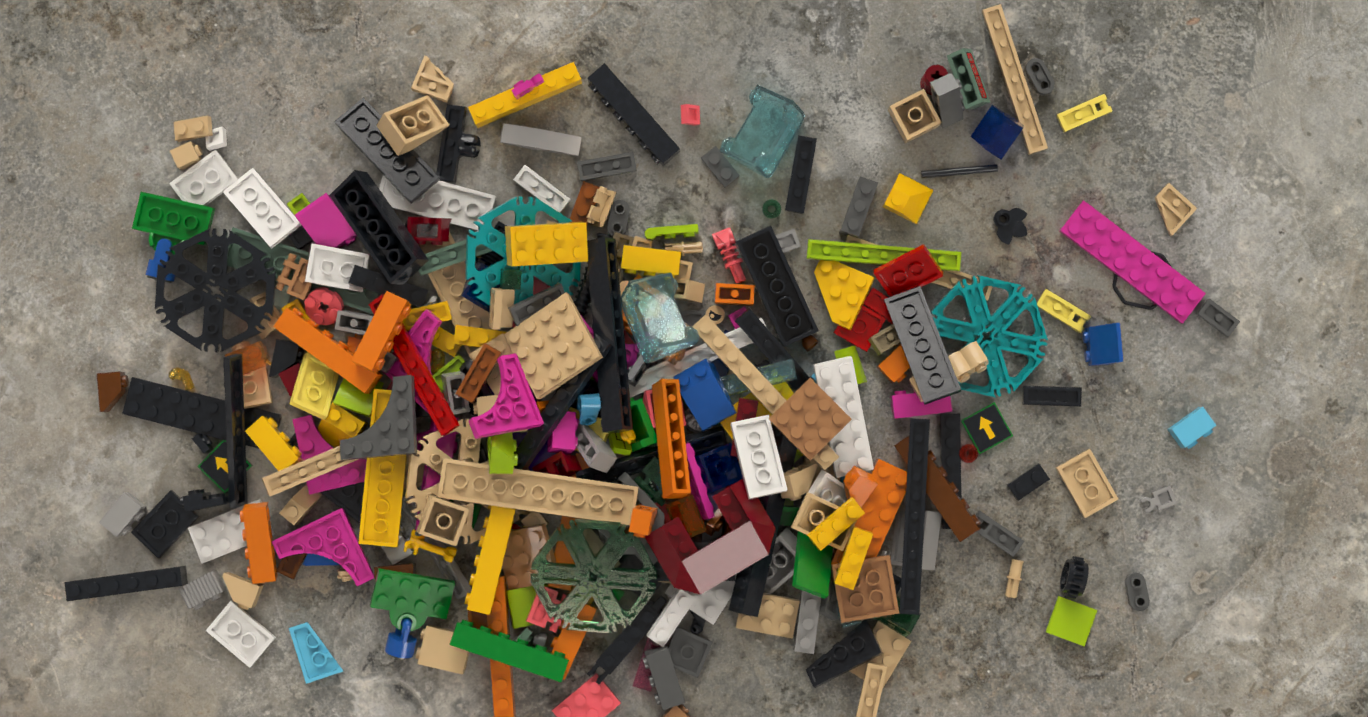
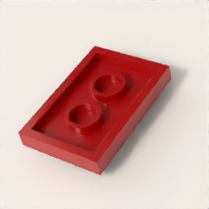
M924 244L873 270L874 275L890 297L919 286L923 287L943 277V271Z

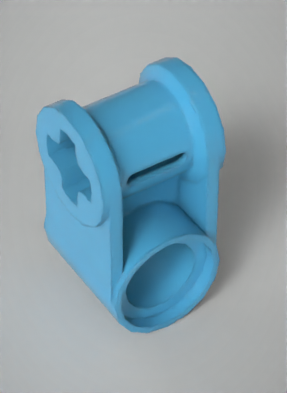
M599 393L578 395L576 407L580 412L579 422L581 425H591L597 421L598 412L601 408Z

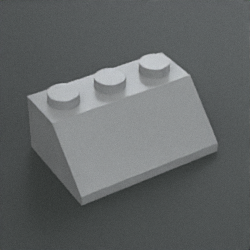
M899 507L896 513L891 564L902 566L905 508ZM925 510L922 569L935 570L941 522L940 512Z

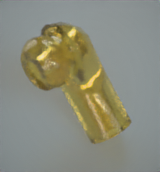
M440 349L432 351L433 365L430 366L432 375L445 366V354Z
M178 367L172 368L169 371V378L182 381L186 391L195 388L188 371Z

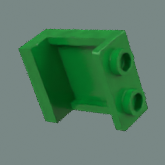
M633 397L630 398L636 442L631 444L632 452L657 443V436L642 398L635 401Z

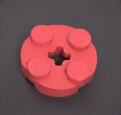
M327 287L314 289L304 301L307 315L319 325L334 324L337 318V311L344 310L341 296L336 291L328 290L329 288ZM321 302L324 305H328L326 310L321 308Z

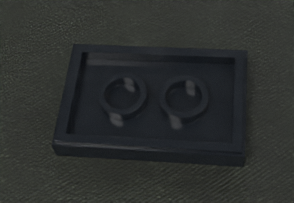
M170 490L131 533L159 559L200 516L195 511L185 512V508L181 506L180 497L173 490Z

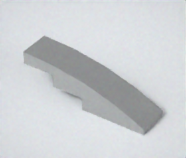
M503 124L500 143L533 150L579 156L581 137L543 129Z

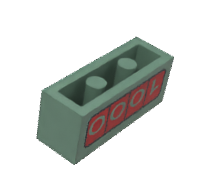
M962 48L947 55L954 78H958L962 85L960 91L963 95L962 101L965 109L974 110L990 103L972 49Z

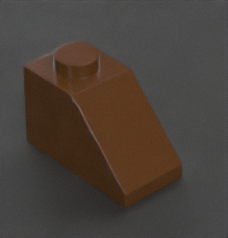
M125 372L97 373L100 412H110L126 393L129 380Z

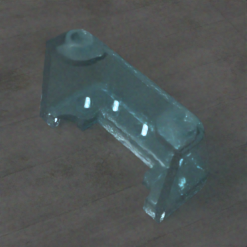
M756 85L749 96L753 108L736 137L724 139L719 151L759 175L770 178L802 125L805 114L793 100L760 85Z
M671 272L631 280L621 295L622 309L645 363L660 360L694 346L699 341L698 331L692 326L686 327L673 297L678 289V284Z

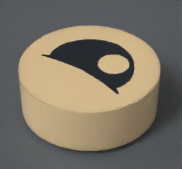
M713 305L707 309L706 315L715 325H718L724 320L725 312L720 306Z

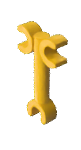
M413 529L411 531L410 540L404 544V552L411 548L414 549L413 555H417L419 548L443 556L447 562H453V558L457 553L456 548L447 547L445 549L424 541V535L416 536V530Z

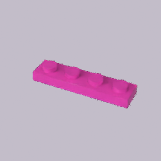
M686 443L690 494L699 520L715 517L714 507L709 501L707 487L701 477V469L695 460V451L690 443Z

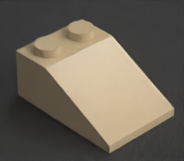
M426 95L384 113L376 126L399 156L413 150L449 127V123L429 95Z
M807 492L791 528L807 535L837 510L839 506ZM856 521L828 545L843 551Z

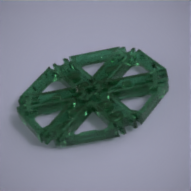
M575 519V522L570 520V529H566L561 524L560 530L558 527L555 529L533 559L531 565L532 570L538 571L537 574L531 573V584L550 619L554 616V623L558 619H563L562 628L567 626V630L612 633V630L617 632L616 624L618 623L622 624L624 629L627 625L626 621L630 626L656 589V583H650L649 580L657 579V571L640 538L636 536L633 538V532L625 534L623 531L626 525H621V522ZM587 528L605 529L611 533L610 538L596 556L593 554L583 534ZM557 541H563L575 564L552 563L546 559V556ZM629 546L636 548L644 564L641 569L614 567ZM590 570L594 575L598 574L597 582L590 578ZM545 583L573 585V588L560 604H554L544 585ZM612 589L641 591V595L631 609L624 610ZM591 597H593L604 618L601 622L581 621L577 617Z

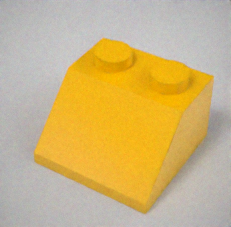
M332 402L327 418L321 419L318 431L327 443L337 447L340 446V440L349 439L363 433L368 423L346 408L337 406Z

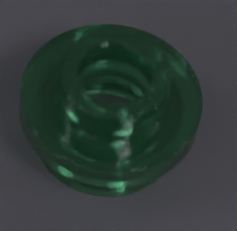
M767 200L763 204L762 212L767 218L774 219L780 215L781 205L776 200ZM769 206L775 207L773 213L768 211Z

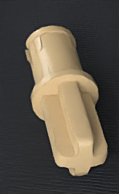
M684 241L681 243H665V250L679 251L685 256V254L702 253L703 244L702 242L684 243Z
M1011 559L1005 596L1010 598L1017 597L1020 580L1022 581L1020 577L1024 561Z

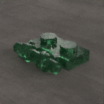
M655 456L642 470L647 477L643 480L638 475L634 482L651 497L654 503L657 502L662 507L667 501L661 497L663 494L659 459ZM651 481L660 488L657 492L649 485Z

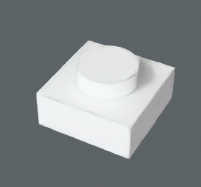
M223 126L212 129L213 136L206 137V148L209 151L227 146L226 129Z

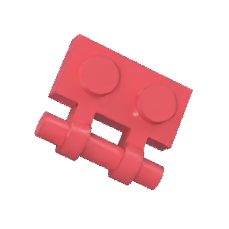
M539 585L526 622L545 628L548 621L552 623L549 631L556 633L558 627L561 626L564 611L569 606L570 596L563 594L561 601L556 599L558 591ZM553 605L558 606L554 617L550 616Z

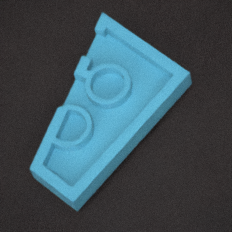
M308 622L289 628L306 684L343 672V669Z

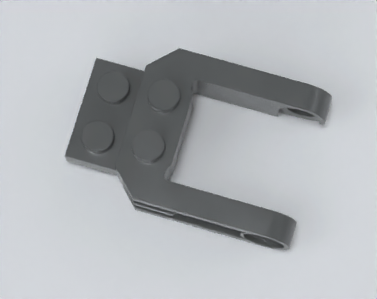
M626 472L618 478L624 485L638 487L637 500L642 505L658 508ZM659 508L652 531L664 525L665 515ZM590 520L620 554L636 555L647 569L651 568L658 561L645 538L633 536V532H630L624 540H621L606 522Z

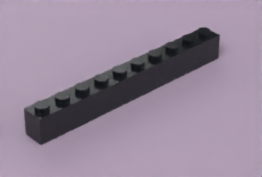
M601 237L587 241V273L589 275V292L591 296L590 309L593 318L592 329L594 336L596 334L613 347L597 368V386L601 401L603 433H619L633 430L616 239Z
M772 424L784 473L793 468L797 448ZM781 493L758 497L775 526L769 555L737 573L729 611L758 617L786 499L781 497Z

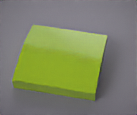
M856 346L834 351L836 359L852 357L857 385L867 382Z
M343 378L333 404L370 417L374 389L370 394H366ZM379 381L374 389H382L384 383Z
M539 585L506 591L513 629L534 625L526 622Z
M1058 596L1046 633L1085 647L1097 610Z

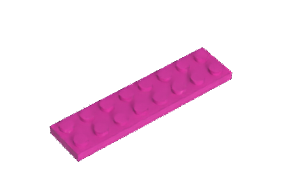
M1084 200L1060 229L1063 235L1113 273L1117 274L1180 324L1184 323L1206 294Z

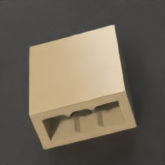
M427 625L426 629L423 628L421 631L420 640H423L422 646L418 647L415 658L418 659L417 664L463 675L469 651L449 645L454 630Z

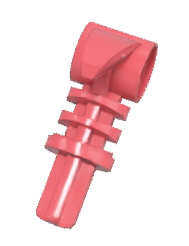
M730 227L712 234L717 249H722L720 254L725 256L722 258L723 261H727L724 265L725 269L730 268L736 284L744 282L746 277L740 265L743 260L737 257L739 252H735L737 247L736 245L733 246L735 239Z

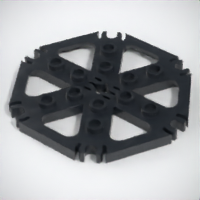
M213 228V236L210 235L211 229H208L170 247L169 249L175 252L174 255L170 251L165 252L170 256V260L165 262L160 259L161 264L165 265L166 268L158 264L155 309L163 306V309H158L156 314H166L165 319L160 321L161 323H167L170 320V323L164 325V327L201 351L202 345L205 343V352H208L210 345H214L215 352L218 353L219 344H221L220 352H223L262 333L256 329L257 326L262 330L266 329L261 325V321L263 319L271 321V318L265 315V313L273 317L276 272L268 275L275 268L265 267L266 262H269L270 258H264L261 261L264 256H268L267 254L230 230L229 237L226 238L228 235L226 229H223L222 236H217V229ZM199 242H206L208 244L207 273L183 257V251ZM231 244H237L252 254L253 260L250 263L227 273L229 246ZM168 274H174L195 288L171 301L164 298L165 278ZM260 280H264L267 285L265 304L261 307L256 306L236 293ZM207 285H210L211 287L220 286L219 291H221L220 293L224 294V297L220 294H215L213 296V291ZM204 308L201 336L194 337L178 326L179 319ZM225 309L248 324V329L245 332L231 339L223 337Z

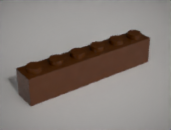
M909 436L894 445L907 465ZM929 450L926 493L959 542H962L981 529L979 526L981 522L975 514L972 515L969 512L970 506L965 498L961 499L957 494L959 489L954 482L950 483L946 478L948 473L943 466L939 467L935 462L937 457L932 450Z

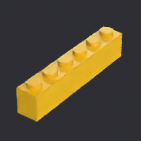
M574 62L541 75L544 82L518 100L511 91L514 89L513 87L469 106L468 108L477 128H480L582 84Z
M488 505V509H491L490 516H486L483 528H486L485 536L481 535L478 545L482 549L480 555L476 554L474 566H477L475 574H471L469 585H472L471 593H467L464 604L468 605L467 610L490 615L516 509Z

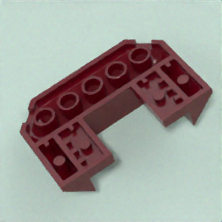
M744 479L712 496L732 531L700 550H697L679 517L645 536L646 541L674 588L701 595L769 555L775 526L758 498L748 500Z

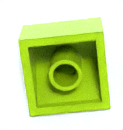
M512 432L488 436L489 474H513V468L517 466L518 456L514 454V451H516V440H513Z

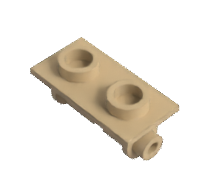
M602 186L597 189L593 202L597 203V206L591 205L586 217L590 225L603 228L616 192L607 190V188Z

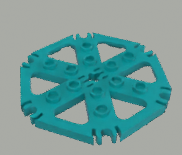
M521 196L518 199L514 197L479 216L477 219H480L483 224L474 221L473 223L478 226V230L476 232L468 231L469 234L474 235V238L469 235L466 237L465 280L473 277L474 279L469 280L467 284L472 285L475 283L477 285L472 294H477L481 291L475 297L490 306L491 288L513 277V289L515 290L514 304L533 296L535 277L550 287L561 283L565 293L567 292L573 296V293L569 291V286H579L578 283L572 280L576 279L580 282L581 262H574L569 273L563 272L552 264L530 265V269L529 265L508 266L506 235L494 229L491 224L494 218L508 210L515 212L514 226L535 225V215L538 211L545 212L556 219L558 223H569L572 220L534 197V205H532L533 197H528V203L524 204L522 201L523 197ZM482 244L502 256L503 259L482 271H478L475 268L476 247Z
M977 275L979 281L977 283V278L971 276V285L966 283V279H962V285L964 286L962 288L960 281H958L933 308L931 314L936 316L933 319L940 337L967 342L962 348L977 341L988 359L989 364L986 368L989 378L988 385L983 387L966 382L960 383L959 381L961 390L995 397V389L996 395L1000 397L1001 388H1005L1009 394L1011 393L1009 385H1011L1014 392L1040 364L1043 358H1038L1036 355L1045 356V353L1040 352L1039 347L1041 345H1048V343L1040 341V339L1048 340L1035 297L1028 303V300L1033 295L1031 293L1027 297L1022 295V292L1026 289L1025 287L1018 289L1021 286L1020 284ZM985 286L1005 289L1008 292V298L992 315H990L983 292ZM955 296H963L971 323L946 318L943 315L944 308ZM1024 310L1030 312L1035 327L1033 335L1027 336L1005 331ZM990 332L989 337L991 339L982 341V338L984 337L982 333ZM1001 349L1024 354L1028 357V363L1015 377L1009 376Z

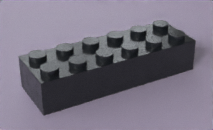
M354 170L329 195L390 284L403 285L429 261L368 172Z
M767 226L735 241L782 346H788L818 332L817 325L772 226Z

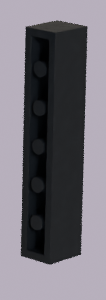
M605 63L587 78L589 82L588 87L594 94L596 92L602 97L600 99L607 108L610 106L615 111L612 113L619 122L623 121L627 125L625 129L631 136H637L639 139L638 144L644 150L648 149L652 153L650 157L657 165L660 163L664 166L680 152L677 144Z
M185 565L64 582L66 601L184 586L188 584Z

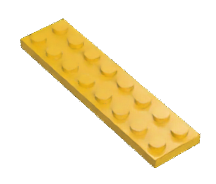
M374 389L370 427L383 414L390 400L392 390ZM407 454L367 458L358 544L398 547Z

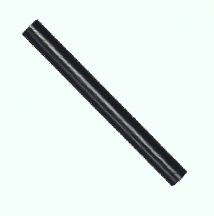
M998 165L921 171V178L998 172Z

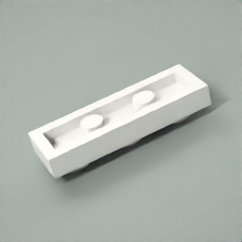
M526 165L523 166L513 179L537 199L559 213L570 202V198Z
M677 589L646 636L664 647L696 598L684 590Z

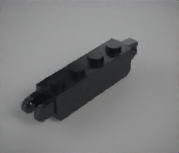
M661 595L655 603L652 600L649 603L647 602L599 656L587 675H593L599 666L605 672L597 678L596 683L600 684L608 674L610 675L651 629L663 611L661 607L667 600Z

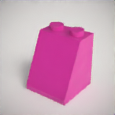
M327 193L295 214V217L318 245L340 249L345 244L348 246L356 241V233Z

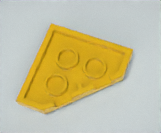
M819 260L814 274L831 320L834 324L851 331L875 278L837 261Z

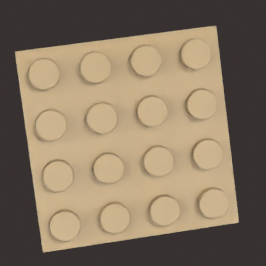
M567 292L524 320L519 326L504 334L513 354L517 353L525 377L535 397L539 400L603 358L571 296Z

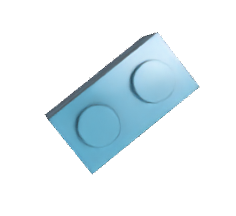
M1198 407L1167 430L1180 448L1187 447L1190 449L1198 443L1197 439L1201 436L1205 438L1213 432L1212 429L1217 425L1204 407Z

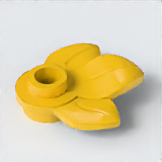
M634 430L620 432L624 442L627 441L629 444L636 442Z

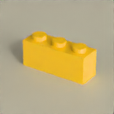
M624 245L621 268L625 269L626 273L636 274V271L640 270L644 271V275L655 276L657 272L663 273V277L674 278L675 275H679L681 252Z
M261 416L245 432L274 467L280 471L304 461L300 457L302 455L301 451L296 446L292 447L288 442L290 440L283 431L280 433L276 428L278 424L271 417L268 419Z
M853 526L834 579L835 584L854 590L873 536L872 532Z

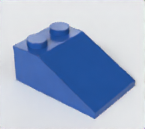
M1120 323L1085 328L1083 342L1086 343L1087 351L1084 352L1085 362H1088V366L1111 365L1123 362Z
M708 359L700 361L673 377L674 379H679L680 394L702 431L737 413L714 363Z

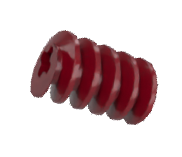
M938 64L930 66L921 78V89H924L926 94L932 95L930 82L947 75V70Z

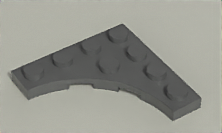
M414 376L393 377L390 400L380 418L365 432L349 439L340 440L341 460L417 454Z

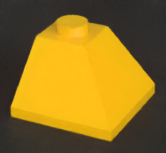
M899 173L882 207L917 224L933 190Z

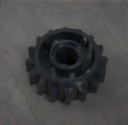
M1073 556L1072 559H1067L1063 566L1060 578V591L1064 592L1067 598L1076 599V596H1082L1085 591L1089 566L1085 563L1084 558Z

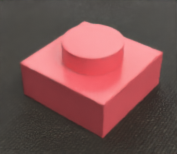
M690 104L681 105V124L700 125V107Z

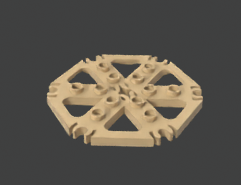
M464 419L458 421L460 426L450 432L456 431L460 433L458 460L478 463L481 438H474L468 422L469 419H465V427H463ZM438 430L421 437L427 441V444L425 441L419 440L418 443L422 445V450H417L418 457L410 454L405 498L413 496V498L408 499L406 502L407 504L412 502L416 504V508L411 510V513L420 511L419 514L414 516L419 521L423 515L429 495L438 497L440 482L422 491L416 488L418 466L424 463L441 475L443 459H452L436 446V441L443 437ZM485 461V462L481 463V464L489 465L488 461ZM454 500L453 503L470 509L460 534L463 538L462 543L467 544L468 542V544L480 540L481 535L485 536L486 528L480 531H475L472 528L474 503ZM480 504L487 510L491 511V509H488V505Z

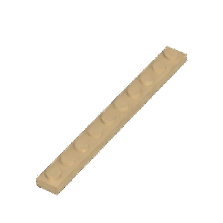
M706 314L691 327L772 415L787 401ZM828 444L813 457L824 471L839 458Z

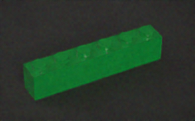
M464 619L461 622L457 621L449 645L562 682L569 661L568 658H565L566 654L555 651L554 654L547 652L546 647L536 644V647L529 646V641L520 638L515 641L509 639L510 635L499 632L498 635L491 633L492 629L481 626L480 629L473 627L472 622Z

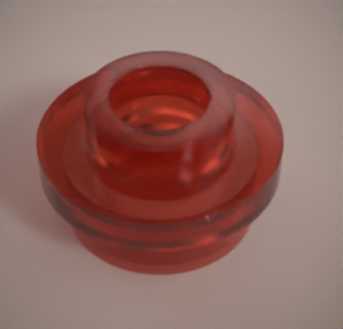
M965 444L959 451L960 459L965 463H972L978 457V450L972 444Z

